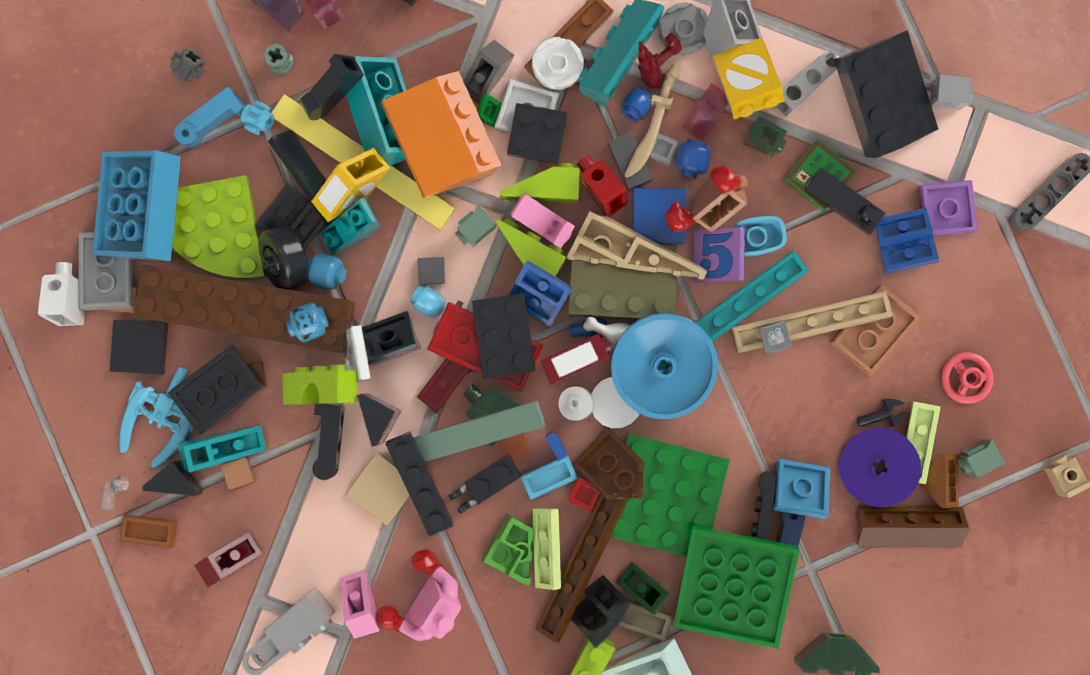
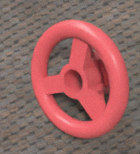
M963 352L951 357L944 365L941 374L942 386L947 395L954 401L962 404H973L984 399L991 391L994 381L993 371L989 363L980 355L971 352ZM961 361H974L982 367L984 372L975 367L965 368ZM953 367L959 374L960 385L957 392L953 390L949 380ZM968 374L972 376L970 383L966 380ZM985 380V384L979 393L973 396H965L967 389L978 388Z

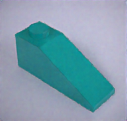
M261 425L202 436L177 443L182 467L188 472L267 450Z

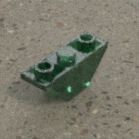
M822 632L794 657V663L806 673H818L819 669L828 670V673L834 675H844L845 671L855 672V675L880 674L879 666L849 634Z

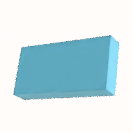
M568 455L560 461L556 459L522 474V477H520L530 500L578 479Z

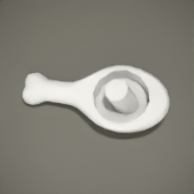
M588 317L583 325L586 331H595L606 337L613 350L621 334L630 326V324L622 322L604 325L597 322L594 317Z

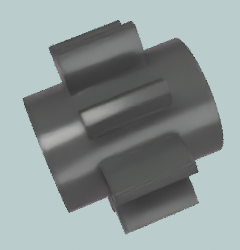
M184 48L181 53L176 50L171 58L170 68L173 69L174 75L182 81L190 82L193 77L199 79L204 71L202 69L204 62H202L201 56L192 49Z

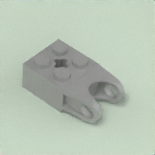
M317 588L313 589L264 630L266 636L244 654L242 666L248 674L260 675L288 652L297 653L312 639L310 634L316 637L333 622L330 617L336 611ZM250 655L258 666H262L261 668L254 669L249 665Z

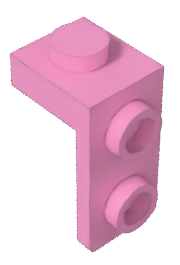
M526 194L521 196L510 213L513 218L559 248L570 239L572 230L575 227Z

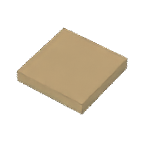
M379 453L374 455L346 494L348 498L386 526L391 523L410 497L396 466Z

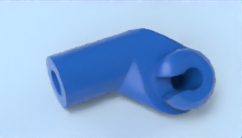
M596 318L597 322L604 325L608 324L603 318ZM584 323L571 324L569 326L571 337L599 334L595 331H586L583 327Z

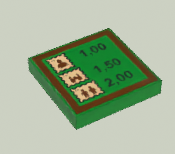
M816 139L783 180L824 212L828 207L804 191L818 170L823 168L846 185L857 170Z

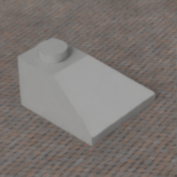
M750 0L713 1L703 31L706 48L711 57L762 38Z

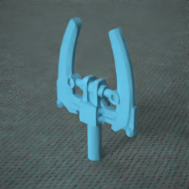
M178 367L166 393L157 394L154 392L155 388H145L141 381L135 383L121 423L119 436L120 452L124 453L129 450L134 423L137 416L142 414L150 419V424L156 422L158 423V428L161 429L163 426H168L174 432L165 448L153 459L151 463L152 468L160 467L178 451L177 443L184 442L194 428L167 392L185 379L188 373L186 368ZM144 403L152 404L155 410L148 411ZM173 414L179 417V423L171 422L168 416Z

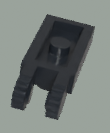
M509 454L465 481L463 486L448 496L451 500L457 499L462 493L469 490L473 499L459 506L457 510L461 514L522 477V474Z
M764 471L759 477L760 480H758V487L762 493L761 497L756 496L754 512L759 513L757 523L752 522L750 537L765 540L768 539L776 485L775 475L768 471Z

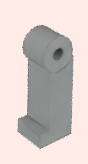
M831 50L815 59L782 87L784 102L779 103L777 107L786 117L837 70L834 59L837 57Z

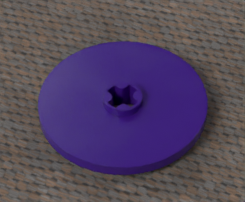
M886 428L868 429L855 435L846 444L840 458V475L846 489L860 502L874 507H889L901 503L914 492L921 476V461L914 445L902 434ZM884 460V466L888 468L887 472H881L880 475L875 474V468L872 467V464Z

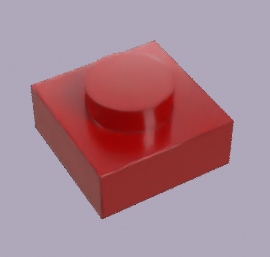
M579 477L568 501L592 512L601 493L589 481Z

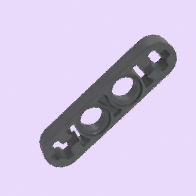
M1077 153L1069 157L1012 213L1010 217L1011 226L1020 232L1034 228L1090 173V156L1085 153ZM1081 161L1083 163L1081 169L1070 174L1069 171L1076 167V162ZM1056 177L1065 179L1066 188L1064 190H1059L1055 187ZM1041 194L1047 197L1048 206L1046 208H1040L1037 205L1036 198L1038 195ZM1032 210L1034 214H1031L1026 219L1027 223L1021 224V216Z

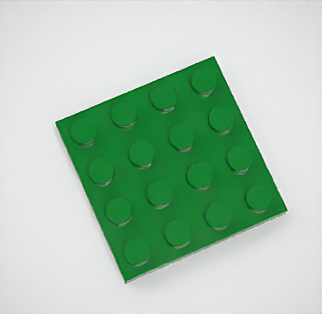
M628 433L626 444L644 461L643 499H627L628 502L611 537L686 557L692 526L713 529L730 460Z
M693 525L673 627L779 649L800 551L799 546Z

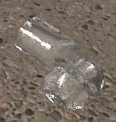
M114 476L103 486L100 510H114L115 495L119 491H127L129 488V479L127 477L120 478V476Z

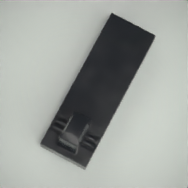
M823 168L818 170L804 190L867 235L873 232L886 213Z

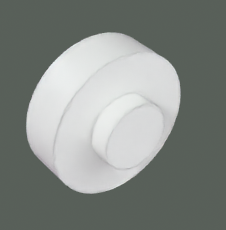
M575 386L569 387L562 392L558 405L564 417L577 421L583 420L591 414L594 400L587 389Z

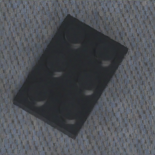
M524 293L471 301L482 378L489 379L535 371Z
M230 345L167 393L198 435H200L262 390L264 385L235 346Z

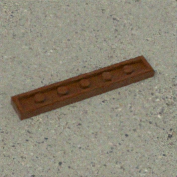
M600 494L562 572L561 589L553 591L536 626L537 631L553 642L560 643L628 502L627 499L607 500Z

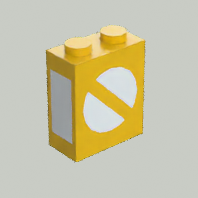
M763 37L713 55L715 68L734 119L748 117L754 112L765 108H773L779 103L784 102L782 85Z
M374 148L337 165L311 202L329 222L342 215L359 199L364 198L366 200L390 170V167Z

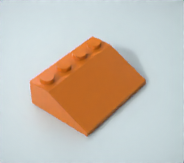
M459 71L433 78L381 102L423 198L489 177L501 166Z

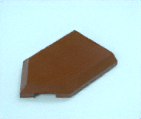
M608 427L572 465L607 500L643 499L644 461Z

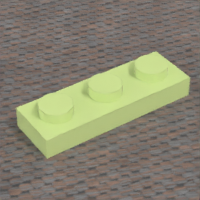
M913 401L906 438L914 445L920 457L921 476L919 483L926 484L941 407Z
M534 508L532 513L535 588L561 589L558 509Z

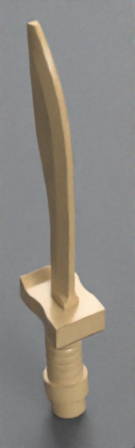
M672 64L670 69L667 70L659 96H652L651 107L656 106L647 134L634 152L624 174L625 178L633 176L645 165L654 147L665 109L671 110L673 98H668L681 69L676 64Z

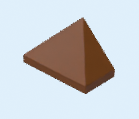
M958 454L940 455L929 466L926 484L919 483L941 508L959 506Z

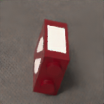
M597 334L540 360V363L550 384L553 385L610 358L608 353L612 352L606 337L601 339L600 335Z

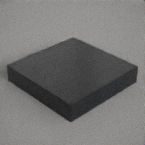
M113 320L110 372L165 375L168 323Z

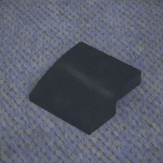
M287 183L255 222V225L263 231L282 225L290 227L300 238L305 250L326 224L313 204Z
M604 575L585 589L584 594L587 599L577 606L571 618L574 625L595 648L613 632L630 606L628 599Z

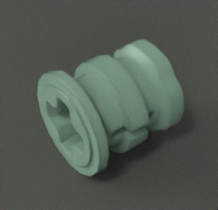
M273 44L266 48L264 57L271 71L283 75L293 68V57L282 45ZM281 56L283 57L282 60L277 59L276 61H274L275 58H280Z

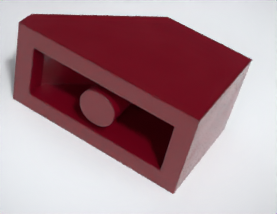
M248 532L205 557L194 566L209 588L262 555V552Z

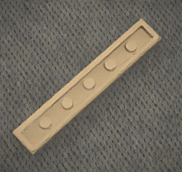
M883 291L732 327V333L737 353L739 354L764 348L758 329L783 320L786 322L790 341L890 318L893 317L887 292Z

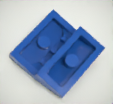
M633 188V231L656 243L685 244V230L681 232L671 231L667 226L665 214L674 202H679L683 209L686 208V189Z
M927 208L884 217L876 226V234L886 274L939 262Z
M527 260L509 295L524 293L527 313L551 327L573 287Z

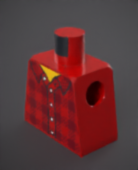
M587 155L578 161L577 166L582 172L580 175L582 184L605 216L611 217L628 204L626 188L603 160L594 163L591 157Z

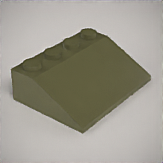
M660 244L676 253V245ZM572 260L570 286L573 289L569 295L568 316L639 320L656 313L675 314V275Z

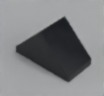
M179 460L171 462L145 483L142 491L197 496L203 493V488L190 472L183 469L182 463Z

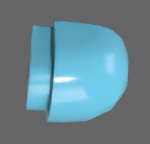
M418 286L410 299V303L414 305L413 308L425 316L437 317L444 312V298L428 286Z

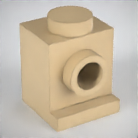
M1065 454L1059 455L1050 460V465L1044 467L1058 496L1070 498L1090 488V481L1085 477L1075 457L1066 456ZM1068 472H1069L1070 475H1071L1070 478H1067V473H1068Z

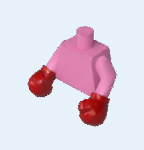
M424 549L415 552L411 562L415 570L426 572L430 578L405 615V618L399 615V611L391 606H382L377 612V622L383 628L395 630L398 633L402 632L416 641L430 640L433 636L439 639L443 638L447 632L453 629V621L461 610L457 581L443 569V565L432 551Z

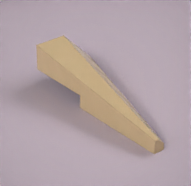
M592 208L566 257L569 260L609 264L616 267L655 273H669L675 276L683 275L702 280L707 273L705 268Z

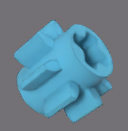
M257 100L254 106L251 104L246 105L241 115V121L246 123L244 128L257 135H260L261 130L268 132L274 122V114L270 113L271 108Z

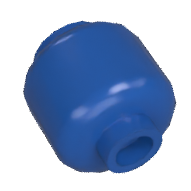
M687 139V142L681 143L678 147L675 166L682 170L681 175L696 178L697 174L707 172L712 151L705 142Z

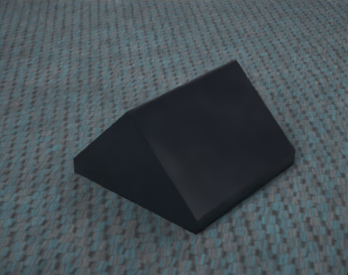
M408 311L361 327L368 366H375L421 349Z
M370 393L358 394L357 398L371 446L385 443L402 410Z

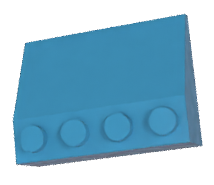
M156 150L102 152L92 255L171 261L180 156Z

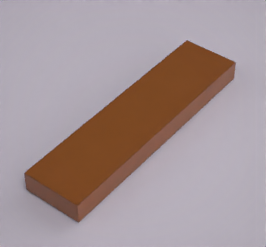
M588 0L553 37L569 39L580 48L614 13V10L603 0ZM532 57L524 66V69L535 78L532 69Z

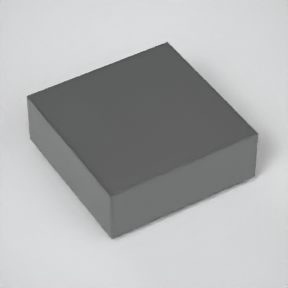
M444 257L418 258L419 285L445 284Z

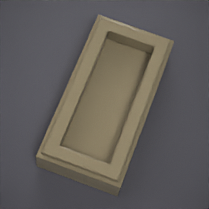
M628 600L630 606L618 626L664 642L672 615L659 610L655 615H652L641 604Z

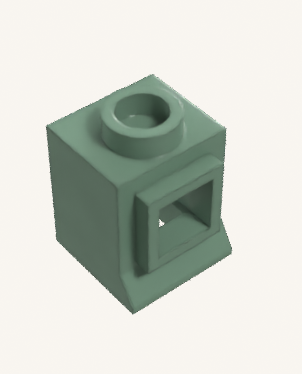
M478 204L475 213L471 211L458 222V231L455 234L464 245L469 242L474 247L496 229V224Z
M982 439L980 444L976 443L961 451L962 455L958 456L959 461H957L963 474L974 478H979L1005 464L994 441L989 439Z

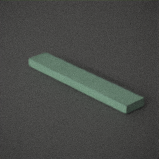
M536 400L414 437V440L426 462L540 429L546 425Z

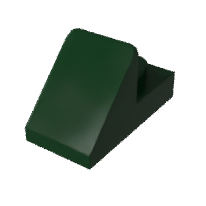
M631 562L616 582L652 615L656 614L670 595L662 584L655 581L633 562Z

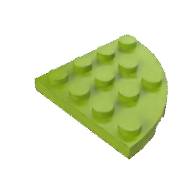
M244 175L178 188L172 248L187 261L214 274L238 279L265 278L266 273L258 248L259 232L258 227L255 225L256 215L249 177Z

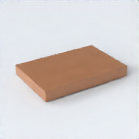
M880 284L872 294L883 291L887 292L893 317L841 329L830 342L831 345L869 377H872L922 318L883 284Z

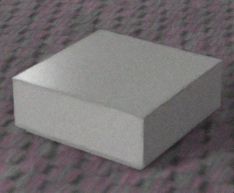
M658 133L649 159L669 167L679 141Z

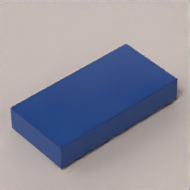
M553 431L547 434L546 439L557 459L560 461L567 457V451L557 433Z

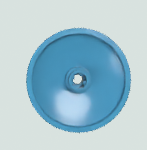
M656 313L635 321L621 334L612 353L611 374L618 394L633 410L650 418L673 419L694 411L708 398L717 379L718 359L711 339L695 322L678 314ZM665 359L667 366L660 368L658 366L660 360Z

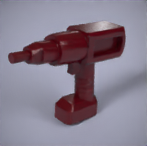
M671 32L665 37L666 48L654 56L643 45L642 41L638 42V61L640 64L638 69L643 83L652 89L659 86L664 79L660 66L682 50L680 39Z

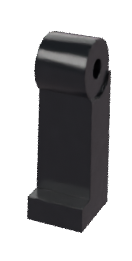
M334 54L329 60L331 64L329 69L311 91L301 98L300 103L310 120H318L325 117L364 76L353 56Z
M315 404L314 415H321L322 419L318 459L313 463L312 470L314 476L320 480L331 479L338 473L345 414L344 406Z

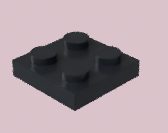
M516 103L507 156L558 165L567 112Z

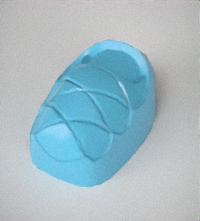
M778 217L748 218L734 225V227L745 228L744 257L767 254L782 248L786 244L787 235L784 222Z

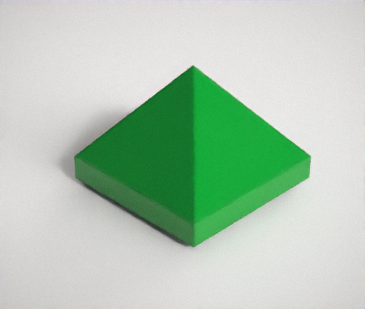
M483 93L476 109L481 121L490 127H494L502 103L489 94Z

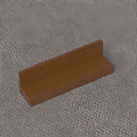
M858 507L856 512L860 528L857 540L858 547H961L969 530L963 507Z

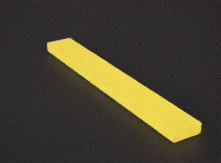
M285 94L272 111L275 120L339 163H343L365 152L363 146L321 118L310 120L304 108ZM390 165V170L376 187L442 231L456 209L436 195L423 198L417 183Z

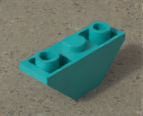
M362 198L320 234L324 244L333 256L368 238L381 228V225L370 204Z

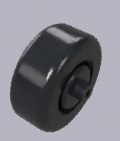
M285 225L263 231L259 237L258 248L264 271L271 283L276 288L286 290L303 285L308 279L309 264L306 251L298 235L293 229Z

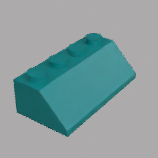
M634 0L632 5L627 4L619 16L622 19L617 27L613 25L605 38L608 42L604 48L599 47L592 57L594 63L589 70L585 68L578 79L580 93L602 107H606L639 55L638 42L642 41L643 45H646L659 25L664 10L663 5L646 0Z
M354 56L364 76L346 94L364 151L366 152L374 148L388 166L405 161L406 158L381 105L383 100L407 90L396 58Z

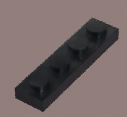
M411 431L386 441L385 445L428 535L432 536L453 527L451 516Z

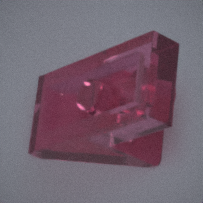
M711 83L681 127L703 141L728 105L724 91Z

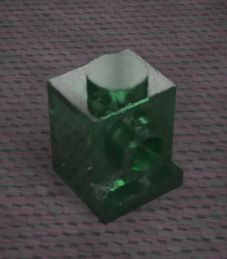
M759 116L743 145L750 146L772 157L775 153L780 154L787 142L784 139L787 130ZM762 137H768L770 144L763 142Z

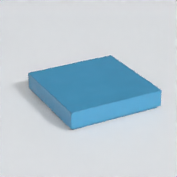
M778 459L776 462L773 510L826 519L829 512L830 467Z

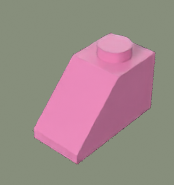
M363 571L340 578L344 622L354 639L380 631L379 623L377 622V607L366 572Z

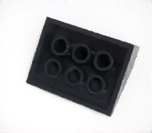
M908 30L834 59L865 157H881L899 150L939 129Z

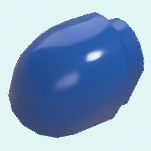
M642 88L631 90L622 102L621 107L623 109L620 114L637 124L640 119H644L651 107L652 98L650 94Z

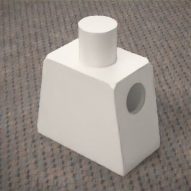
M57 262L55 264V274L42 277L38 315L58 326L84 325L85 323L84 311L79 310V280L72 276V264L68 262Z

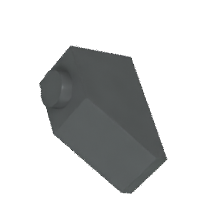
M493 40L479 51L463 81L470 97L478 104L483 93L489 94L500 81L515 56L496 40Z

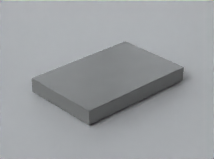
M94 232L78 233L79 310L133 308V259L92 255Z

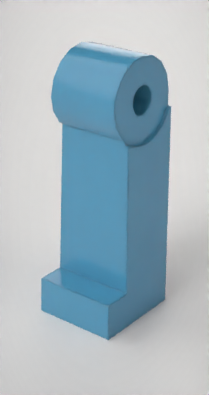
M227 87L179 123L175 128L174 136L182 145L195 148L201 144L206 134L231 116L236 114L241 117L245 105L236 92Z

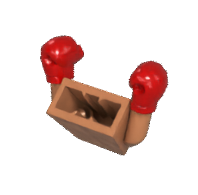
M727 166L713 168L710 173L711 178L697 191L694 209H683L679 202L672 203L670 209L665 214L667 226L671 231L681 232L695 223H699L712 233L747 205L744 190L748 185L747 178L734 172Z

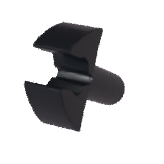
M882 399L884 403L882 410L857 417V424L862 427L886 419L890 421V426L895 427L903 421L908 412L897 415L889 414V412L892 411L894 406L905 403L895 399Z

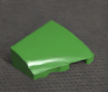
M506 513L481 560L506 573L511 578L529 586L531 582L529 566L530 561H532L531 542L533 541L534 529Z

